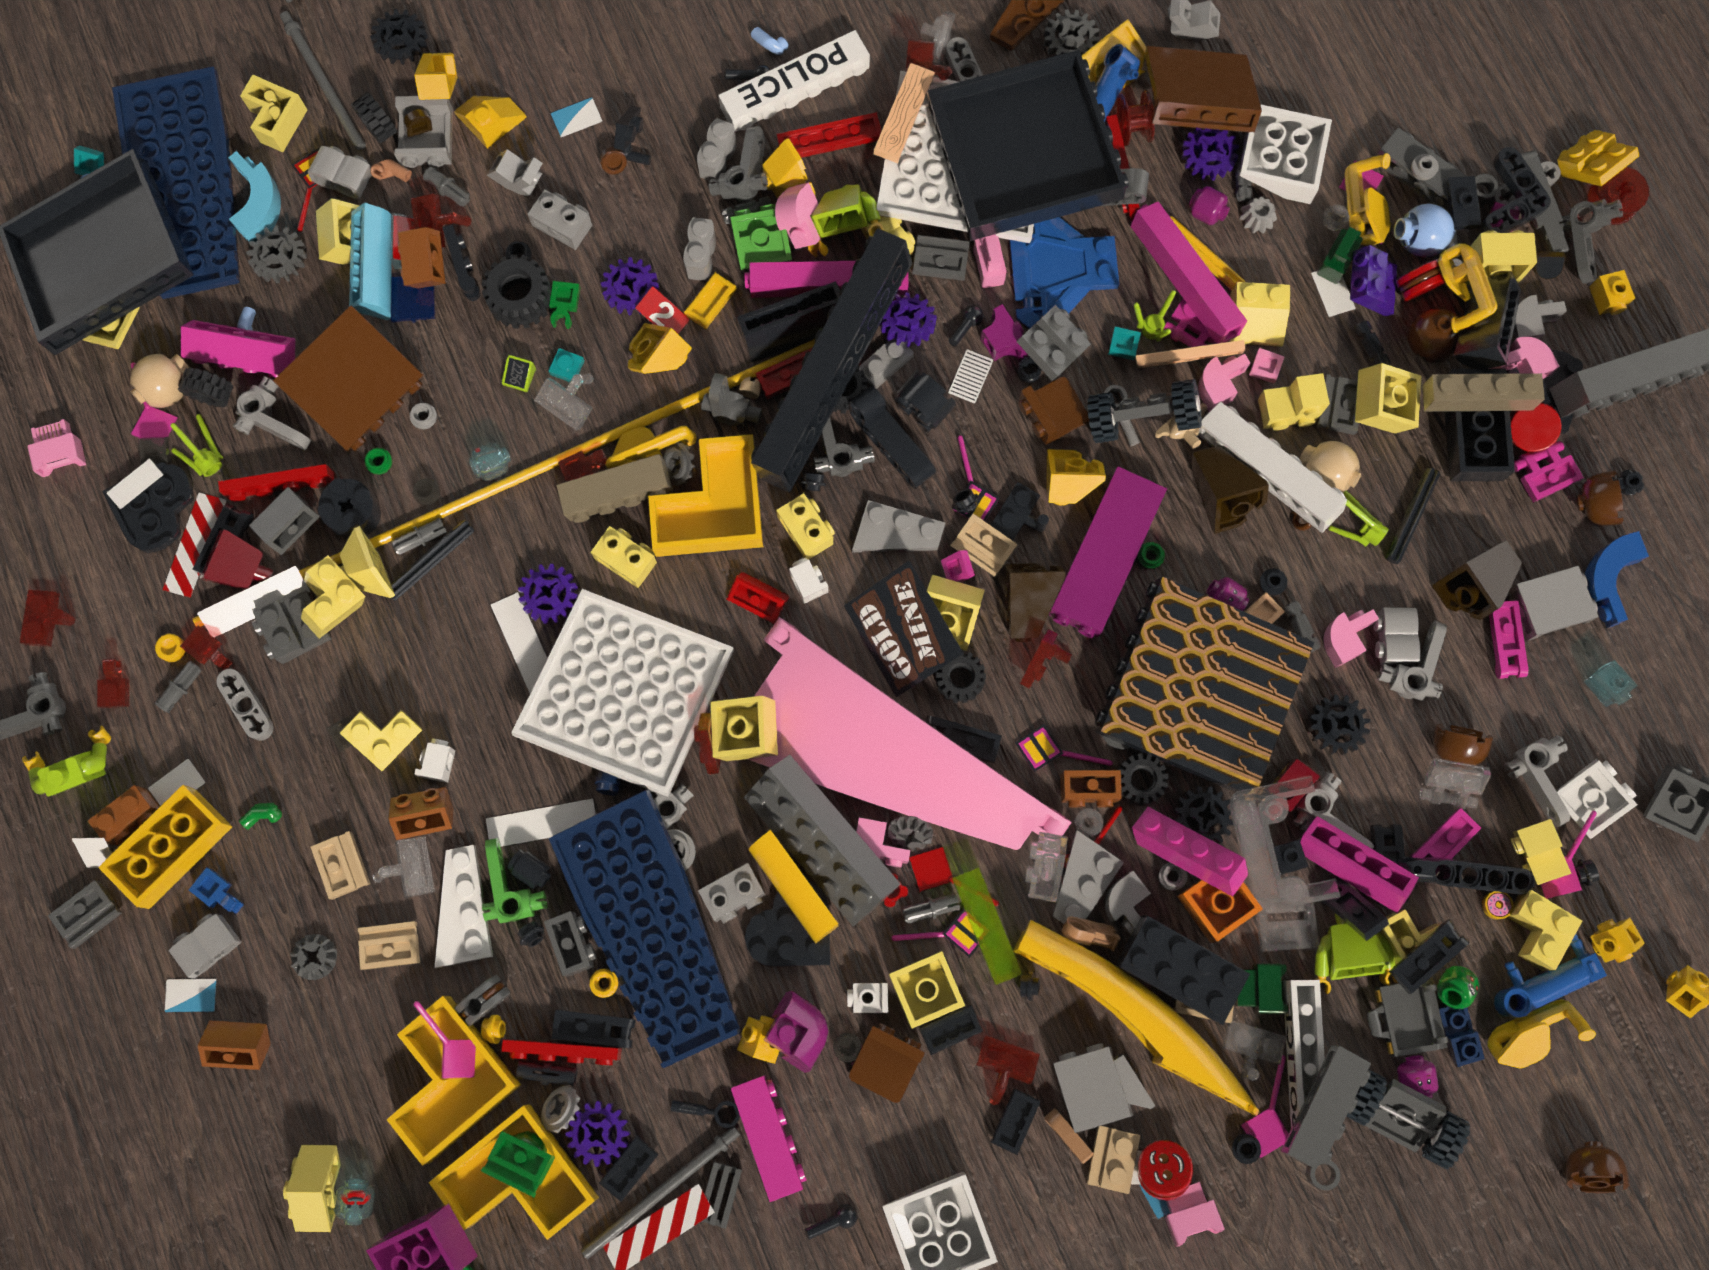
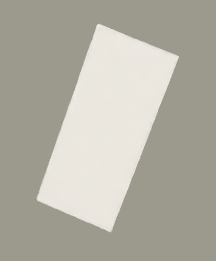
M149 458L109 490L107 494L121 509L163 476V474Z

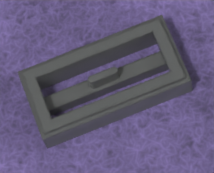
M714 1162L705 1196L710 1202L718 1169L723 1170L713 1207L715 1213L701 1222L726 1229L742 1169ZM729 1172L734 1173L723 1219L720 1220L717 1219Z

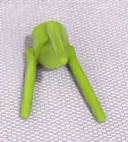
M1175 290L1170 292L1158 315L1151 314L1145 320H1143L1139 304L1137 302L1134 303L1138 322L1136 326L1142 330V334L1147 339H1156V341L1160 342L1163 337L1171 333L1170 329L1163 330L1165 326L1163 317L1174 299Z
M197 414L196 419L211 451H208L206 448L198 450L175 423H171V428L194 453L193 459L195 461H192L175 448L171 452L192 467L199 476L209 477L219 471L222 467L220 460L223 459V456L218 452L202 416Z
M1347 491L1342 492L1347 499L1346 506L1365 522L1359 530L1362 536L1334 526H1329L1328 529L1358 541L1365 547L1369 543L1377 546L1389 529L1374 518Z

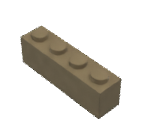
M1542 373L1432 374L1422 386L1424 412L1534 410L1545 400Z
M660 454L556 485L563 514L571 522L574 521L575 523L587 521L589 516L598 513L600 515L611 514L618 507H634L639 505L642 500L648 499V496L664 495L673 491L666 462Z

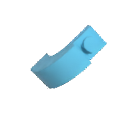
M236 151L228 158L250 183L251 193L246 205L229 220L248 242H257L256 233L263 236L265 234L264 228L267 227L272 232L280 215L281 197L277 184L261 162L255 165L248 156L243 159Z

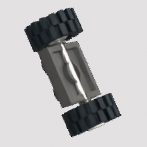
M1195 379L1172 382V396L1166 397V393H1157L1150 395V398L1140 401L1139 397L1123 399V402L1119 403L1120 405L1117 408L1111 392L1088 396V418H1090L1089 424L1095 443L1118 440V421L1170 414L1171 411L1175 415L1178 431L1201 428L1202 426L1201 404Z
M1369 1070L1371 1074L1367 1083L1363 1087L1360 1086L1355 1096L1358 1098L1357 1105L1351 1114L1347 1113L1346 1117L1378 1132L1415 1153L1425 1144L1422 1147V1156L1444 1169L1452 1167L1454 1161H1458L1459 1154L1463 1153V1146L1467 1144L1468 1140L1466 1137L1470 1134L1469 1122L1447 1111L1446 1106L1395 1079H1392L1387 1087H1385L1387 1084L1386 1078Z

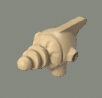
M1204 403L1200 405L1201 417L1207 411V405ZM1175 415L1155 433L1156 438L1161 436H1169L1172 439L1184 438L1193 449L1201 444L1197 437L1199 428L1178 431Z

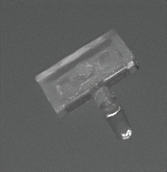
M945 11L941 14V17H936L934 26L923 23L921 33L935 37L933 42H929L926 49L925 57L928 58L926 66L936 69L941 65L947 42L951 39L950 32L956 14Z
M589 373L576 374L571 379L567 388L552 378H546L534 401L574 430H580L593 407L575 394L581 385L591 384L593 376Z
M425 836L396 841L395 846L399 864L381 867L373 874V880L380 883L387 877L401 875L405 898L434 893L435 888Z
M1232 1021L1227 1025L1222 1048L1245 1055L1241 1075L1244 1079L1257 1080L1259 1072L1257 1069H1254L1256 1059L1280 1065L1287 1036Z

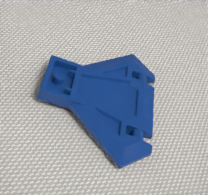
M1057 217L1035 223L1033 227L1034 234H1032L1030 243L1010 240L1015 301H1023L1024 304L1023 309L1016 310L1017 320L1028 329L1055 305L1059 309L1066 310L1069 314L1090 290L1118 289L1119 287L1115 236L1085 238L1063 219ZM1034 301H1040V307H1034Z

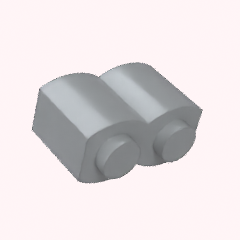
M717 118L709 126L707 141L700 147L697 155L701 178L709 181L710 179H719L720 174L726 172V161L732 157L736 149L734 124Z
M321 146L308 170L310 179L314 183L331 190H336L354 199H360L372 176L367 160L357 155L354 157L345 155L342 150L334 146H330V148Z
M693 217L687 231L689 243L684 251V264L688 279L707 281L712 272L711 256L716 247L714 225L711 219Z
M1382 608L1377 615L1379 619L1373 623L1374 630L1378 631L1379 641L1375 645L1376 657L1380 659L1381 665L1402 664L1404 666H1414L1420 661L1417 609Z
M212 914L204 916L197 922L196 925L198 927L192 933L185 932L173 941L174 946L168 950L188 978L200 976L242 942L222 915L215 914L212 916Z

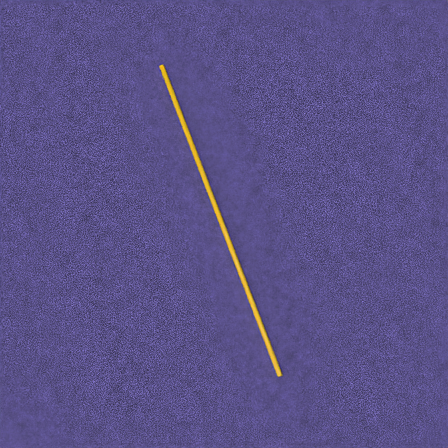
M815 339L727 378L729 389L741 384L747 377L755 378V373L812 348L815 344ZM710 386L369 540L374 548H377L413 531L415 526L419 528L437 518H444L615 441L628 431L638 427H646L703 401L705 393L709 394ZM341 552L330 556L337 565L342 563ZM317 563L299 570L303 580L305 579L306 571ZM199 616L193 618L197 628L204 625Z

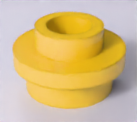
M599 969L590 978V989L598 997H610L618 988V977L609 969ZM602 978L609 980V986L606 989L600 987L599 983Z
M491 1015L490 1018L483 1020L481 1035L484 1041L498 1044L505 1035L506 1026L499 1015Z

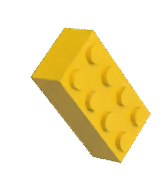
M182 785L98 868L136 907L150 909L233 826L196 789Z

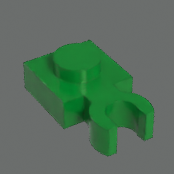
M553 281L549 304L551 310H556L550 318L553 327L557 326L559 319L564 318L566 319V329L571 328L572 320L569 312H577L581 289L579 284Z

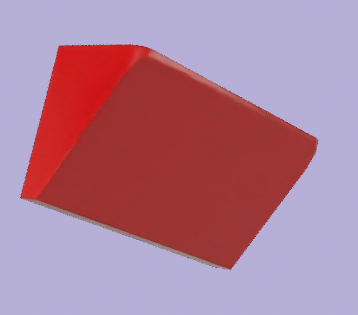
M741 572L736 576L726 600L775 624L789 595Z

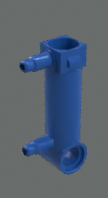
M1116 44L1107 52L1104 58L1105 68L1096 83V99L1098 104H1102L1104 107V122L1126 81L1136 79L1139 75L1140 60L1122 44Z
M1575 934L1570 945L1576 957L1559 965L1556 970L1546 971L1524 981L1514 962L1505 963L1507 974L1513 987L1502 989L1496 994L1494 998L1495 1009L1504 1017H1524L1530 1011L1607 976L1596 953L1587 952L1581 939ZM1512 995L1517 999L1515 1010H1512L1509 1006V999Z

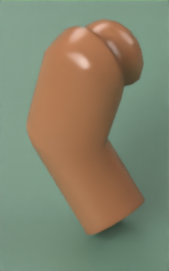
M391 159L378 162L370 168L371 175L379 180L396 176L402 181L407 182L412 174L411 170Z

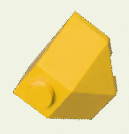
M473 96L454 111L455 115L487 149L527 118L525 113L509 97Z
M789 138L784 140L762 165L763 173L766 174L768 185L764 186H767L768 191L772 190L776 198H779L787 188L804 184L808 181L804 171L806 169L804 163ZM809 182V184H810V186H811V189H812V191H813V193H814V195H815V190H814V188H813V185H812L811 182Z
M644 323L630 342L629 351L633 355L628 360V368L631 371L643 374L675 370L685 363L692 347L672 328Z
M1047 449L1048 503L1056 505L1076 504L1105 481L1106 474L1102 462L1095 459L1088 462L1082 459V453L1075 450Z

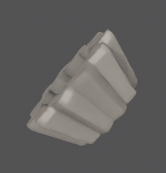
M1263 197L1254 198L1241 208L1243 214L1239 219L1245 222L1244 228H1250L1252 233L1260 231L1264 234L1266 228L1272 229L1273 222L1277 220L1276 209L1269 199H1264Z

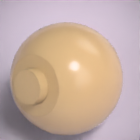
M152 354L143 357L132 369L130 384L134 389L130 392L140 404L146 402L149 406L156 408L172 406L183 397V394L178 391V387L185 368L188 369L189 367L178 354L171 359L162 354Z
M1326 441L1319 444L1316 448L1308 445L1300 456V461L1304 467L1310 471L1317 472L1326 484L1331 488L1339 489L1341 492H1345L1350 486L1354 488L1361 477V473L1358 472L1360 465L1356 453L1351 447L1342 442Z

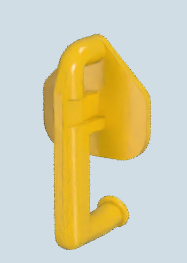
M1388 153L1352 163L1345 170L1349 226L1361 232L1360 237L1363 238V241L1360 245L1372 246L1384 242L1391 227L1389 207L1385 197L1373 188H1367L1364 191L1362 172L1379 167L1387 169L1390 165V155ZM1370 223L1374 233L1366 235L1365 224Z
M1457 244L1441 252L1438 264L1447 285L1466 302L1470 300V294L1465 282L1469 281L1479 306L1478 309L1463 317H1453L1451 319L1452 330L1454 333H1458L1460 330L1470 327L1492 315L1497 309V302L1479 253L1467 244ZM1462 255L1464 263L1456 267L1453 259Z
M684 425L656 437L648 428H635L620 436L613 455L606 460V467L611 469L658 454L662 457L660 449L676 442L682 441L686 446L694 445L697 440L696 434Z
M1560 999L1538 1008L1524 1017H1518L1498 1026L1488 1038L1487 1047L1499 1064L1525 1068L1542 1060L1549 1053V1025L1567 1018L1578 1031V1038L1581 1041L1592 1040L1596 1033L1569 1001ZM1509 1040L1504 1047L1501 1046L1502 1043Z

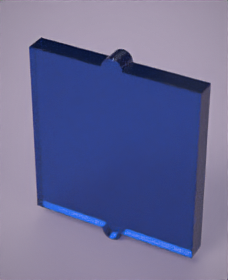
M392 277V322L411 321L415 323L417 320L436 319L435 286L418 289L404 286L402 277Z

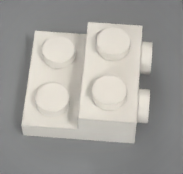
M1595 759L1574 775V778L1556 790L1569 815L1581 829L1592 811L1597 812L1586 833L1590 839L1637 806L1633 800L1637 796L1626 782L1620 785L1613 777L1617 774L1614 768L1607 761L1601 763L1598 759Z

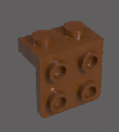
M1060 377L1036 391L1031 386L1021 390L1018 401L1022 413L1028 416L1034 433L1038 438L1042 439L1045 445L1089 422L1088 412L1065 377Z
M880 1023L878 1028L872 1026L849 1073V1078L866 1089L894 1103H898L901 1101L925 1052L920 1050L922 1044L907 1036L902 1041L894 1037L895 1030Z

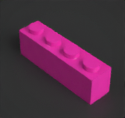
M192 320L181 326V357L191 359L193 363L197 364L210 362L217 364L220 368H243V371L247 373L265 372L270 377L276 378L295 360L296 338Z
M1150 807L1146 808L1132 827L1136 843L1139 846L1232 897L1248 876L1244 857Z
M1316 816L1300 841L1306 858L1396 913L1399 912L1419 877L1318 816Z
M764 1075L732 1087L731 1091L769 1202L803 1190L802 1182L807 1181L802 1164L796 1165L793 1153H796L797 1150L792 1136L786 1137L783 1125L787 1124L783 1109L782 1107L776 1108L773 1097L777 1096L773 1080H767Z

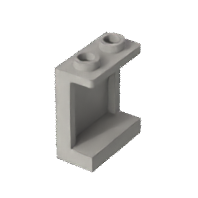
M418 96L395 97V107L399 113L398 149H395L394 155L399 164L408 168H414L418 165L441 167L452 164L453 107L449 99L419 100ZM413 110H425L431 119L433 130L408 137L404 128V117Z
M1579 566L1518 583L1510 588L1508 594L1511 601L1519 602L1522 629L1526 641L1580 623L1585 624L1598 618L1597 604L1589 594L1586 576L1581 573Z
M1103 1043L1087 1047L1088 1053L1077 1056L1075 1051L1059 1056L1060 1062L1053 1064L1075 1133L1134 1116L1123 1090L1112 1056V1048H1104Z

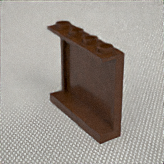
M1154 46L1146 47L1141 70L1148 71L1155 106L1151 116L1152 124L1255 132L1262 108L1247 55Z
M350 306L288 365L273 382L348 452L351 448L354 451L358 450L366 441L363 437L370 430L376 432L385 423L382 418L389 411L394 414L404 404L401 399L408 392L413 395L423 385L421 382L423 374L354 307Z

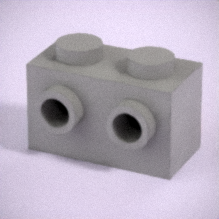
M545 189L528 213L532 226L574 250L577 249L592 227L589 212L584 207L578 204L574 206L568 203L561 194L557 192L552 194Z
M748 863L698 890L715 922L721 920L723 924L737 917L736 911L744 906L749 910L763 902L761 897L766 895Z

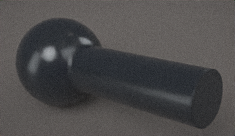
M759 65L754 70L725 69L724 79L751 80L771 69L766 65Z
M971 305L964 310L963 321L948 340L952 346H957L972 326H977L982 322L983 311L980 307Z
M843 1204L837 1208L835 1215L805 1228L806 1237L810 1240L839 1226L845 1229L851 1228L857 1222L858 1213L852 1205Z

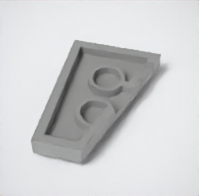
M868 500L852 553L862 551L887 552V550H938L945 522Z
M1078 830L1075 831L1071 852L1067 860L1066 870L1052 917L1065 924L1070 916L1086 919L1124 863Z

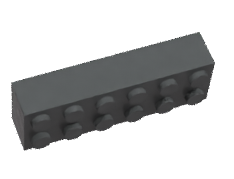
M1709 329L1578 371L1549 388L1561 418L1569 415L1578 418L1590 413V410L1595 408L1599 411L1613 405L1614 402L1619 401L1623 403L1635 398L1638 394L1647 395L1657 391L1659 387L1664 385L1667 388L1682 382V379L1687 378L1691 380L1704 375V372L1709 371Z
M791 755L770 767L744 796L751 808L756 811L769 829L778 837L786 849L794 856L806 873L811 876L852 926H855L901 885Z

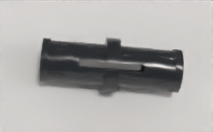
M520 1060L516 1078L541 1081L542 1085L556 1083L575 1086L578 1069L575 1067L556 1066L549 1061L541 1064ZM535 1071L557 1073L559 1076L535 1073Z

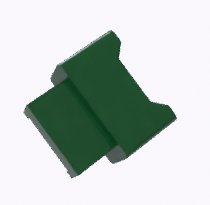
M1351 227L1348 230L1341 229L1317 272L1320 277L1334 284L1339 283L1353 259V251L1358 250L1363 241V238L1360 237L1361 232Z
M1253 964L1252 970H1244L1250 973V976L1239 994L1235 1006L1253 1007L1254 1013L1288 1014V1006L1282 1001L1281 977L1287 971L1286 964Z

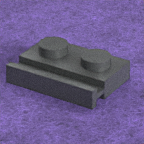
M918 235L913 274L964 281L969 241Z
M1326 375L1324 379L1330 404L1318 418L1317 428L1324 427L1328 428V430L1355 435L1359 425L1358 422H1355L1358 380L1343 377L1335 378L1331 377V375Z
M94 880L49 914L48 917L61 936L67 940L68 946L76 949L122 914V912L116 907L114 900L102 883Z

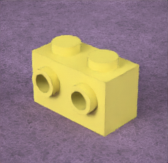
M804 493L776 510L777 518L802 556L807 558V560L833 545L832 535L835 534L833 528L827 520L824 522L818 515L820 513L818 505L812 498L808 500Z
M609 526L592 549L591 554L596 561L639 588L657 563L653 555L654 551L644 543L637 545L631 541L632 536L625 530L619 528L616 531Z

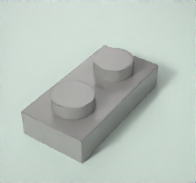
M897 339L889 340L859 366V371H864L865 378L867 377L870 385L877 389L914 357V352L904 342H901L898 346L896 345Z

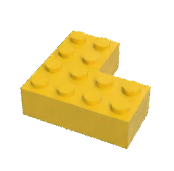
M753 434L699 439L703 491L648 496L652 549L656 557L763 547L757 472L751 464V455L755 449Z
M442 996L426 1009V1012L448 1040H471L476 1046L474 1077L442 1078L443 1042L422 1015H419L397 1034L432 1078V1081L386 1120L422 1166L433 1162L521 1086L520 1082L488 1042L483 1040L474 1025L469 1027L465 1023V1019L461 1017V1013H457L454 1009L457 1004L451 996Z
M530 1104L522 1106L429 1182L444 1205H450L463 1230L473 1226L513 1193L547 1240L599 1198L553 1134L544 1128L541 1118ZM502 1131L511 1136L524 1131H532L546 1145L547 1153L555 1157L542 1184L539 1185L536 1191L535 1198L481 1171L482 1167H485L488 1161L487 1158Z

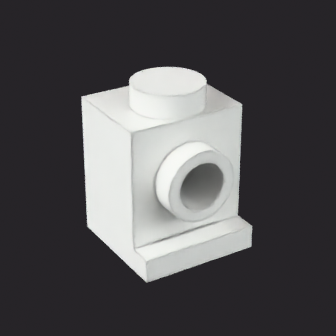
M802 558L792 564L793 567L789 569L790 576L804 604L828 593L826 581L820 583L824 579L817 565L812 567L807 558Z
M432 739L431 743H427L426 749H423L420 755L419 763L422 765L421 770L415 769V775L424 779L448 783L455 750L448 746L449 742Z
M853 983V989H847V1006L853 1007V1013H888V983ZM866 992L873 995V1001L869 1004L862 1001V995Z

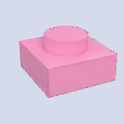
M1259 348L1249 375L1274 384L1281 369L1284 356Z

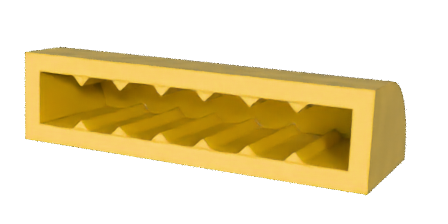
M771 830L750 846L749 852L815 944L838 927V922Z

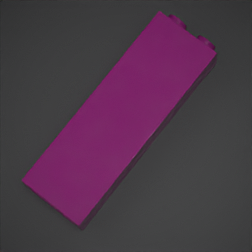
M1117 467L1049 613V616L1054 617V622L1062 626L1071 625L1076 627L1080 634L1089 638H1093V636L1098 638L1167 488Z

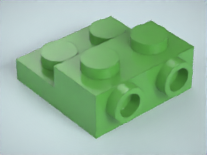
M775 204L761 206V211L750 213V209L735 211V216L730 217L741 270L750 269V263L786 262L792 260L786 229L779 231L777 226Z

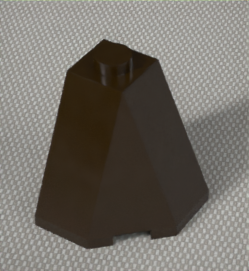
M1215 446L1202 449L1192 454V473L1214 534L1240 527L1247 521L1246 515L1255 507L1260 509L1267 503L1268 482L1221 447Z
M1506 540L1466 562L1433 584L1432 587L1447 609L1455 612L1461 610L1470 613V617L1481 620L1502 607L1522 562Z
M1037 563L1004 564L1008 634L1010 638H1015L1016 642H1030L1031 638H1038L1065 579V570L1061 566H1050V570H1045L1044 566H1040Z

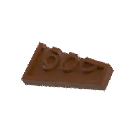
M1011 0L992 30L989 40L1012 51L1065 0Z

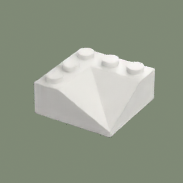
M1261 105L1262 112L1255 132H1245L1240 176L1285 199L1311 204L1319 189L1332 120Z
M964 1172L937 1181L882 1206L905 1270H978L998 1262Z

